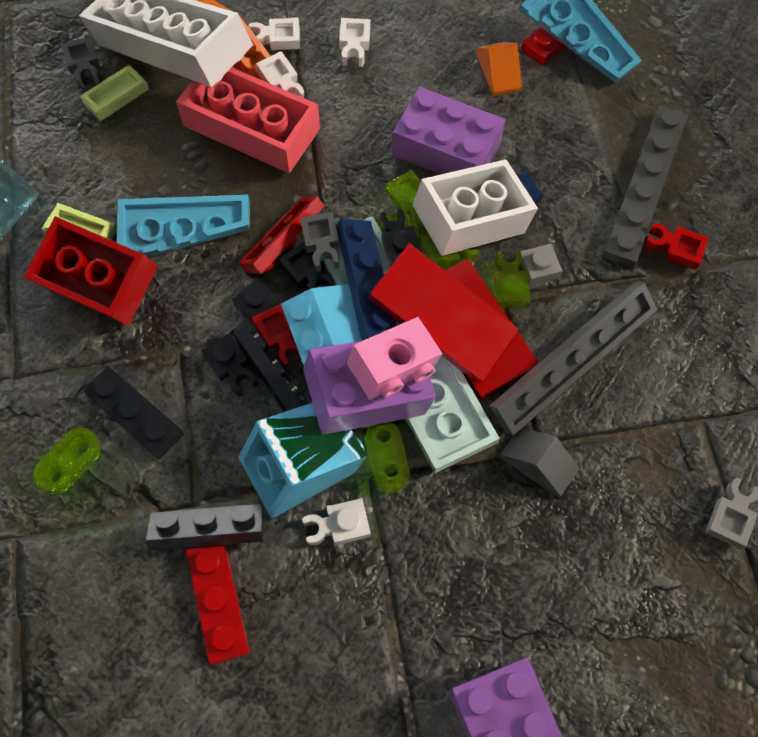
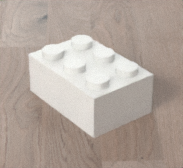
M507 160L424 178L420 182L412 205L441 256L524 234L538 209Z

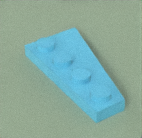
M526 0L518 9L615 83L642 61L593 0Z
M248 195L118 199L117 243L140 252L146 257H152L250 230V199Z

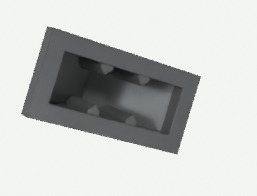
M521 428L513 435L499 455L501 459L558 498L561 497L580 469L556 436Z

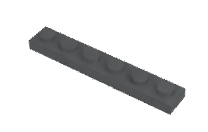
M662 106L658 107L602 258L630 268H634L637 263L688 118L687 114Z
M634 282L489 405L505 433L510 435L516 434L657 311L645 282Z

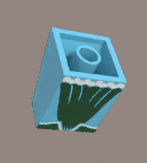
M313 403L257 421L238 458L269 516L274 518L354 474L367 455L362 442L354 435L352 430L322 435Z

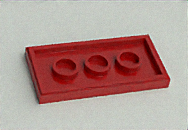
M410 243L367 297L400 324L419 317L442 352L441 356L477 384L483 382L519 329Z
M469 259L445 270L510 321ZM517 331L483 382L477 384L465 373L463 375L479 400H482L520 380L539 362Z

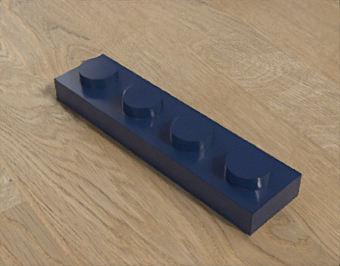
M341 218L336 228L361 341L396 327V321L367 298L384 276L371 221Z

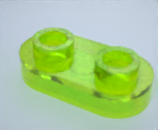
M391 422L371 425L366 432L365 444L374 483L378 489L385 493L393 494L400 492L406 487L410 473L401 433ZM379 434H387L390 437L389 441L384 443L378 441L377 436ZM388 467H394L397 469L398 474L394 477H389L384 471Z
M75 428L69 431L37 463L33 472L36 485L49 494H60L68 490L99 457L101 452L100 440L87 428ZM88 445L85 453L78 454L81 446ZM57 472H62L61 478L58 481L52 482L53 475Z

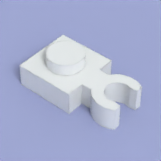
M299 18L269 19V26H264L261 23L249 24L250 30L256 35L263 46L270 44L271 50L300 49Z
M341 18L339 45L340 49H343L342 63L344 66H347L350 57H357L359 59V66L364 65V50H369L370 19Z
M282 51L256 63L255 71L263 81L304 98L303 87L296 83L298 74Z
M363 498L326 506L328 517L325 518L315 514L302 518L304 526L317 525L319 527L316 535L306 537L307 544L310 546L322 543L326 536L331 535L333 536L334 545L371 537Z

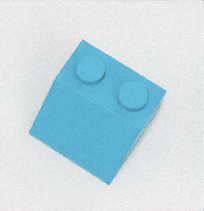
M349 284L311 288L281 304L303 365H305L310 349L361 341Z

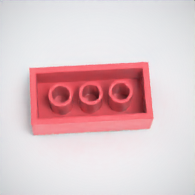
M232 67L212 87L192 80L176 101L184 127L289 174L320 130L318 104Z

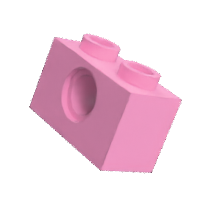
M416 317L355 344L346 363L368 399L371 400L380 395H383L384 398L390 397L400 391L405 383L413 379L418 383L430 377L435 372L434 366L441 357L442 352L419 317ZM390 358L397 359L402 365L395 364Z

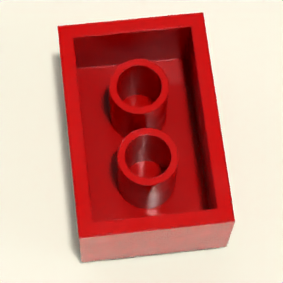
M54 216L24 278L51 292L129 326L158 265L140 252Z

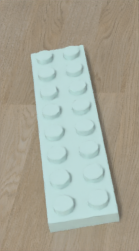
M372 216L364 220L371 221L385 275L390 269V265L381 241L382 232ZM336 247L334 249L338 253L339 268L334 269L331 259L326 258L322 261L325 263L328 275L334 281V286L349 284L341 247ZM443 356L439 358L434 366L435 372L430 376L436 399L425 415L406 419L434 473L497 444L500 439L461 370Z

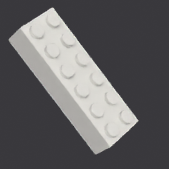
M95 0L79 15L99 46L210 87L218 83L223 78V75L235 63L239 62L244 54L253 46L238 13L195 0Z

